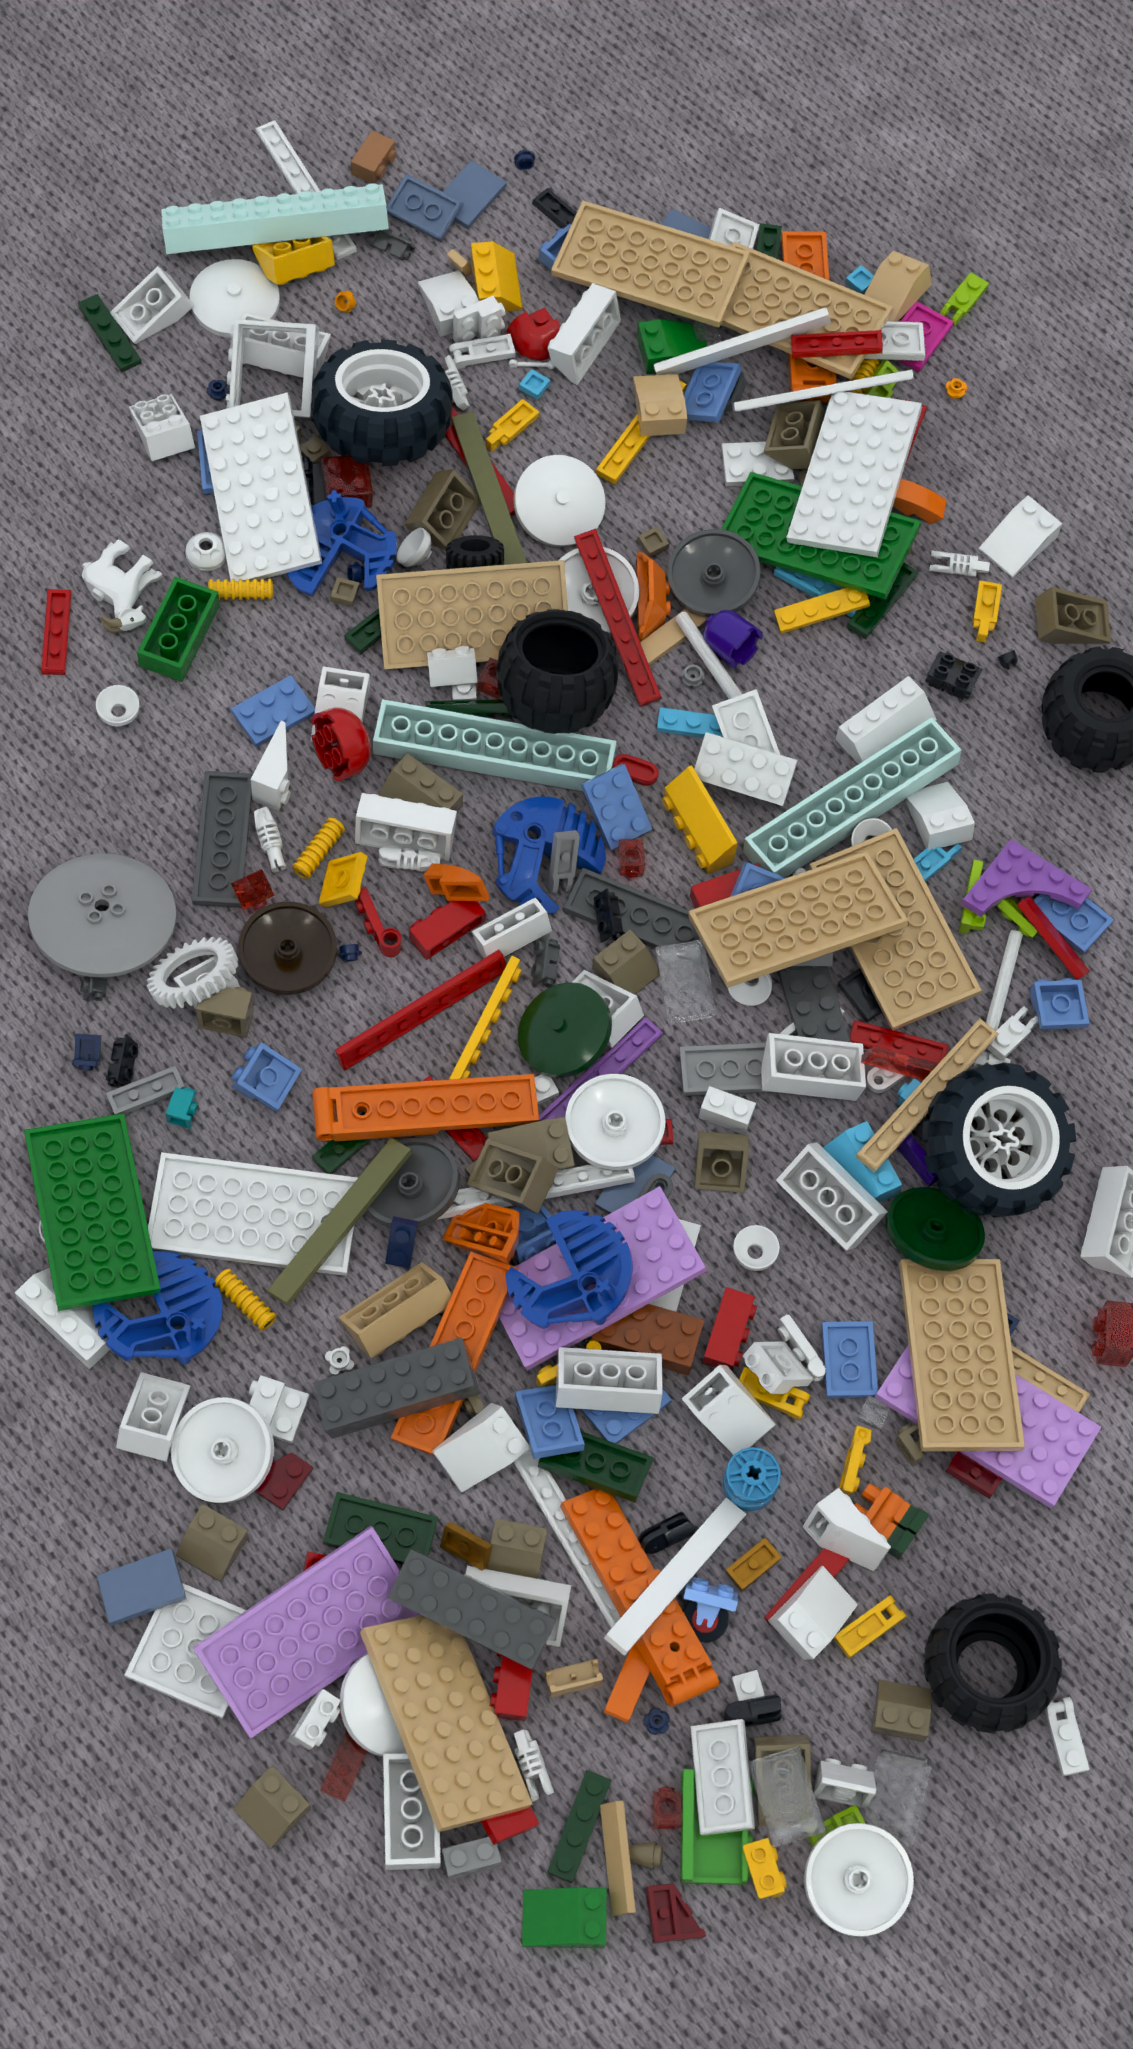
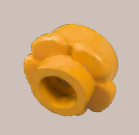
M348 290L338 293L335 297V306L339 311L349 313L352 311V308H355L356 300L353 297V293Z
M953 378L946 383L945 389H947L946 392L949 397L959 399L965 395L967 385L961 379Z

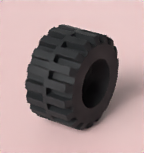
M481 535L463 536L452 540L446 546V569L504 565L503 543L492 537Z

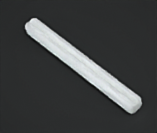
M685 611L679 613L676 616V622L728 699L742 695L688 613Z
M1016 930L1010 931L986 1023L995 1031L999 1027L1023 936L1020 931Z

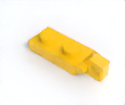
M522 399L492 425V429L489 431L490 436L486 438V448L493 452L500 444L505 446L507 443H510L539 418L540 412Z
M979 580L972 621L973 628L978 629L976 639L978 642L985 643L988 631H994L997 623L1002 584Z
M858 1425L854 1428L839 1489L848 1496L852 1492L856 1493L860 1478L856 1476L858 1468L863 1467L866 1454L862 1453L863 1447L871 1442L872 1430Z

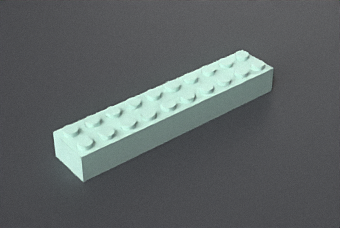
M368 184L365 187L347 186L344 189L338 190L328 188L320 192L303 191L293 195L283 193L275 197L258 196L255 199L249 200L239 198L231 202L214 201L211 204L204 205L194 203L186 207L169 206L166 209H161L166 254L389 229L383 185Z
M383 699L373 738V754L402 759L408 753L420 763L583 791L580 784L612 769L616 749V741L575 733H544L519 723Z
M931 717L744 839L743 853L753 865L758 863L760 868L786 878L798 868L803 867L850 836L861 821L870 818L876 819L908 796L957 766L962 750Z

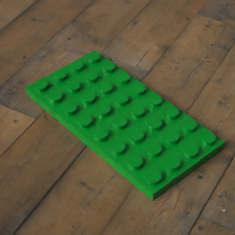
M750 471L722 530L733 532L744 538L755 550L759 562L883 599L887 598L921 527L920 520L891 512L878 557L787 543L788 531L802 486Z
M124 1113L25 1129L24 1135L57 1310L62 1311L161 1293Z

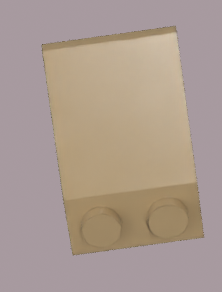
M892 251L880 264L864 295L892 306L893 313L888 321L898 322L932 285L930 267L926 263Z
M678 374L633 376L640 436L685 434L687 411Z

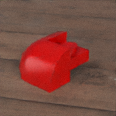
M544 307L530 315L526 311L520 314L508 326L506 334H511L514 348L522 357L525 356L542 361L550 358L548 345L558 334L561 325L557 319L553 320Z

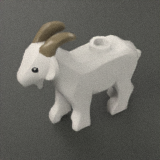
M119 539L114 544L112 542L109 543L107 548L103 550L99 560L93 563L86 562L82 565L84 568L82 578L91 595L100 602L104 600L114 606L115 619H109L104 615L101 616L103 627L111 633L128 631L146 623L147 617L142 613L143 606L141 605L137 609H133V606L142 591L150 583L157 582L163 578V574L153 569L148 571L153 561L144 555L126 573L113 566L115 558L125 554L130 549L127 544Z

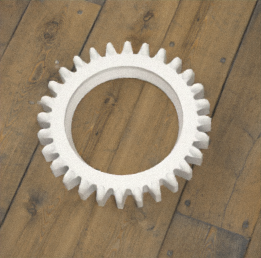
M204 937L198 943L195 939L191 945L184 943L182 949L176 947L174 954L167 953V959H160V965H154L155 971L149 973L150 978L147 979L149 983L147 987L153 999L159 1005H163L166 1008L170 1005V1007L175 1009L176 1003L181 1008H184L185 1001L192 1006L194 998L198 1002H202L201 996L203 994L211 998L210 990L219 993L218 984L226 987L225 978L232 980L231 974H235L238 967V957L231 943L229 944L227 940L223 941L222 938L215 940L214 937H211L207 941ZM203 955L218 956L214 969L201 980L191 985L177 988L169 987L165 984L169 975L184 962Z

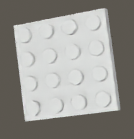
M183 1583L187 1599L155 1610L125 1673V1678L223 1719L229 1705L192 1647L246 1610Z

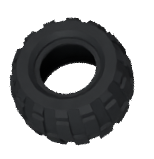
M559 609L534 612L526 615V619L517 621L501 646L496 672L499 693L510 715L520 720L522 725L551 734L579 732V729L590 727L596 723L597 719L608 708L617 687L619 665L615 646L609 633L601 628V624L594 619L588 618L581 613Z
M1099 646L1089 648L1083 654L1078 652L1059 667V670L1051 676L1046 686L1041 704L1043 714L1042 726L1047 740H1052L1053 750L1060 758L1066 757L1071 761L1070 765L1079 769L1086 767L1092 769L1093 772L1105 773L1109 768L1118 770L1133 763V656L1123 652L1124 649L1116 647L1102 649ZM1089 691L1107 693L1120 700L1127 707L1129 713L1115 719L1099 717L1086 707L1081 693Z
M995 1593L979 1594L971 1599H962L951 1606L938 1619L928 1636L923 1666L925 1679L930 1683L932 1689L931 1695L938 1706L944 1707L952 1715L951 1719L962 1726L967 1724L975 1727L978 1732L993 1734L995 1731L1011 1732L1024 1727V1725L1036 1719L1048 1707L1057 1692V1685L1062 1674V1659L1059 1658L1058 1654L1059 1642L1055 1632L1049 1630L1044 1623L1045 1617L1036 1608L1031 1610L1023 1605L1021 1599L1007 1595L1005 1598L997 1597ZM984 1640L999 1643L1011 1653L1017 1667V1678L1015 1685L1008 1694L1002 1698L988 1697L974 1690L964 1680L958 1668V1660L962 1651L970 1644Z

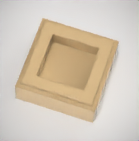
M451 249L447 253L451 264L460 270L463 275H469L471 268L468 261L457 251Z

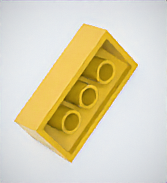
M691 765L665 787L662 803L667 811L671 810L676 828L678 830L682 829L685 834L684 839L687 847L695 851L699 867L701 869L705 868L709 875L734 863L738 842Z

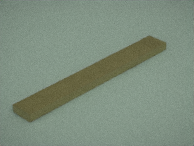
M471 411L451 417L492 537L503 543L504 565L527 563L474 412Z
M393 1138L389 1139L267 1290L269 1295L288 1307L410 1157L412 1154L410 1148Z

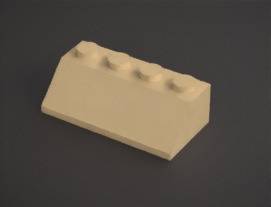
M421 1262L338 1318L360 1349L370 1358L382 1354L393 1343L403 1340L414 1329L425 1325L435 1315L444 1312L452 1295L444 1279Z

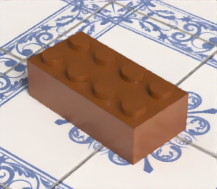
M647 1304L593 1334L591 1341L599 1342L602 1347L601 1350L662 1354V1368L689 1376L704 1320Z

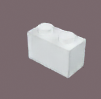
M460 646L455 648V650L446 651V649L438 648L432 650V652H427L430 687L477 683L474 648L469 649L467 646Z
M709 1086L700 1109L699 1118L745 1135L756 1103Z

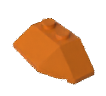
M637 552L636 576L639 583L637 635L641 642L665 624L666 615H670L671 605L670 601H666V595L670 594L669 582L665 579V571L646 554Z
M488 1203L481 1204L468 1210L463 1215L458 1214L452 1217L442 1240L469 1253L471 1251L509 1264L519 1243L520 1213L516 1210Z

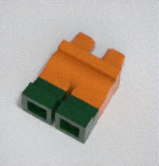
M869 1483L860 1497L871 1503L872 1506L869 1510H866L858 1503H855L854 1506L862 1514L866 1515L876 1531L887 1539L888 1544L891 1546L888 1553L899 1560L929 1514L922 1509L918 1510L900 1496L891 1492L886 1486L881 1490Z

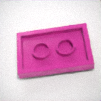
M916 301L900 322L923 323L924 361H897L919 373L949 333L954 321Z

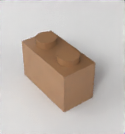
M372 130L351 160V175L371 184H375L378 179H382L386 173L387 165L393 163L396 158L395 140Z

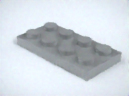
M766 1043L679 1047L683 1096L706 1095L709 1086L730 1094L772 1092L762 1090L761 1066Z

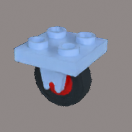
M693 1577V1580H690L685 1585L684 1599L689 1601L686 1603L683 1612L699 1641L709 1643L718 1640L725 1633L729 1622L727 1610L736 1611L738 1592H735L732 1586L719 1584L718 1587L708 1585L709 1581Z

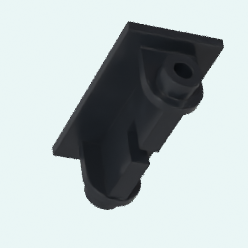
M606 888L594 897V909L596 910L598 922L597 929L600 934L601 943L610 937L616 941L624 934L621 918H613V915L620 914L618 897L615 896L614 892H609L608 888Z
M125 1034L124 1038H117V1041L113 1043L111 1060L118 1061V1063L109 1064L106 1080L111 1087H117L118 1083L122 1086L130 1084L134 1076L133 1067L135 1058L138 1056V1044L127 1034Z

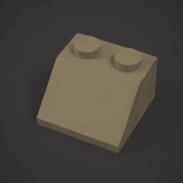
M628 930L593 958L592 970L600 978L634 995L661 974L647 947L631 930Z
M227 987L211 996V998L197 1004L196 1012L199 1028L247 1038L254 1013L252 992L242 987Z
M698 1131L694 1189L744 1193L749 1153L748 1135Z
M202 1504L189 1524L176 1556L221 1582L248 1540V1530Z
M496 1519L491 1539L493 1547L486 1569L538 1579L547 1528Z
M879 1679L871 1732L924 1742L928 1737L932 1710L931 1689Z
M271 1766L250 1787L234 1810L270 1848H273L311 1808L310 1804Z

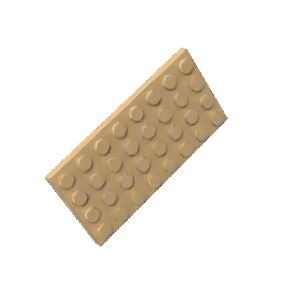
M582 201L551 269V275L590 287L593 283L616 291V295L720 328L749 260L750 252Z
M737 242L732 244V247L750 252V257L723 318L722 326L746 334L822 308H827L831 324L801 334L882 330L893 313V307ZM791 337L768 344L792 354ZM867 354L801 359L852 379Z
M564 560L376 575L384 669L428 666L427 652H432V650L438 648L446 649V651L455 650V648L460 646H467L469 649L474 648L476 662L497 661L501 646L517 621L526 619V615L547 611L548 609L568 611Z
M897 828L810 863L809 868L812 870L867 851L908 919V927L849 946L892 1031L981 994L982 990Z
M867 851L688 911L691 923L727 988L908 927L907 917Z
M901 1259L899 1267L921 1451H1023L1025 1444L1000 1259H976L967 1267L953 1271L934 1270L923 1267L910 1259Z
M423 1615L363 1628L360 1632L437 1832L528 1809L532 1805V1801L499 1719L494 1714V1708L490 1706V1697L465 1636Z

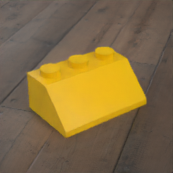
M326 236L252 245L253 252L266 278L277 285H284L289 280L295 278H305L313 272H323L328 267L335 265L332 240Z
M493 241L471 243L470 260L474 288L478 300L482 301L494 296L498 303H502L505 311L522 310L515 254Z

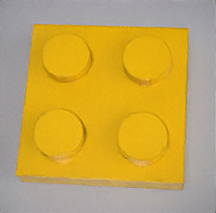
M358 852L330 860L318 904L323 907H330L358 899L368 856Z

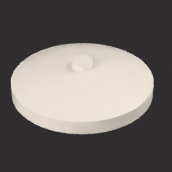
M223 260L208 266L197 275L190 289V301L194 305L191 311L197 322L207 331L226 338H230L234 319H241L244 313L274 320L280 304L277 284L266 278L260 265L246 260Z
M566 455L546 456L533 462L520 476L514 491V509L519 523L532 538L547 546L568 547L576 545L574 536L595 528L597 529L605 511L604 489L595 472L582 461Z
M603 547L630 618H632L639 598V583L636 573L622 555ZM578 548L574 549L558 560H564L568 611L581 613L588 618L594 619L601 624V628L611 635Z
M606 1074L590 1079L575 1091L566 1110L565 1119L571 1146L581 1158L599 1168L625 1170L638 1166L656 1152L663 1139L665 1113L660 1099L648 1085L631 1076Z
M226 1397L206 1400L188 1411L178 1424L171 1445V1459L178 1480L194 1496L213 1503H231L252 1494L267 1477L274 1456L272 1432L262 1414L248 1403Z
M367 1653L351 1666L343 1680L340 1691L342 1720L353 1740L368 1752L382 1757L383 1754L407 1753Z
M858 1823L839 1826L826 1833L815 1844L808 1856L804 1872L806 1896L815 1914L830 1928L852 1936L874 1935L895 1924L908 1907L913 1892L911 1862L902 1845L885 1830L873 1825Z

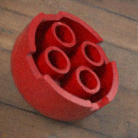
M340 707L330 708L314 714L311 723L315 725V734L311 735L317 757L325 769L329 768L332 771L335 781H343L362 772L369 762L371 745L369 733L359 717L350 710Z

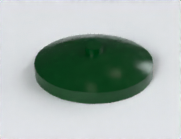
M569 982L546 989L532 1000L521 1018L518 1028V1045L523 1058L537 1072L548 1077L565 1078L583 1072L598 1060L609 1042L612 1031L610 1009L605 1000L595 990L584 984Z
M917 1187L903 1191L893 1199L886 1214L885 1226L893 1245L905 1257L926 1268L953 1271L967 1267L977 1259L985 1242V1231L979 1216L963 1210L959 1201H950L940 1189Z

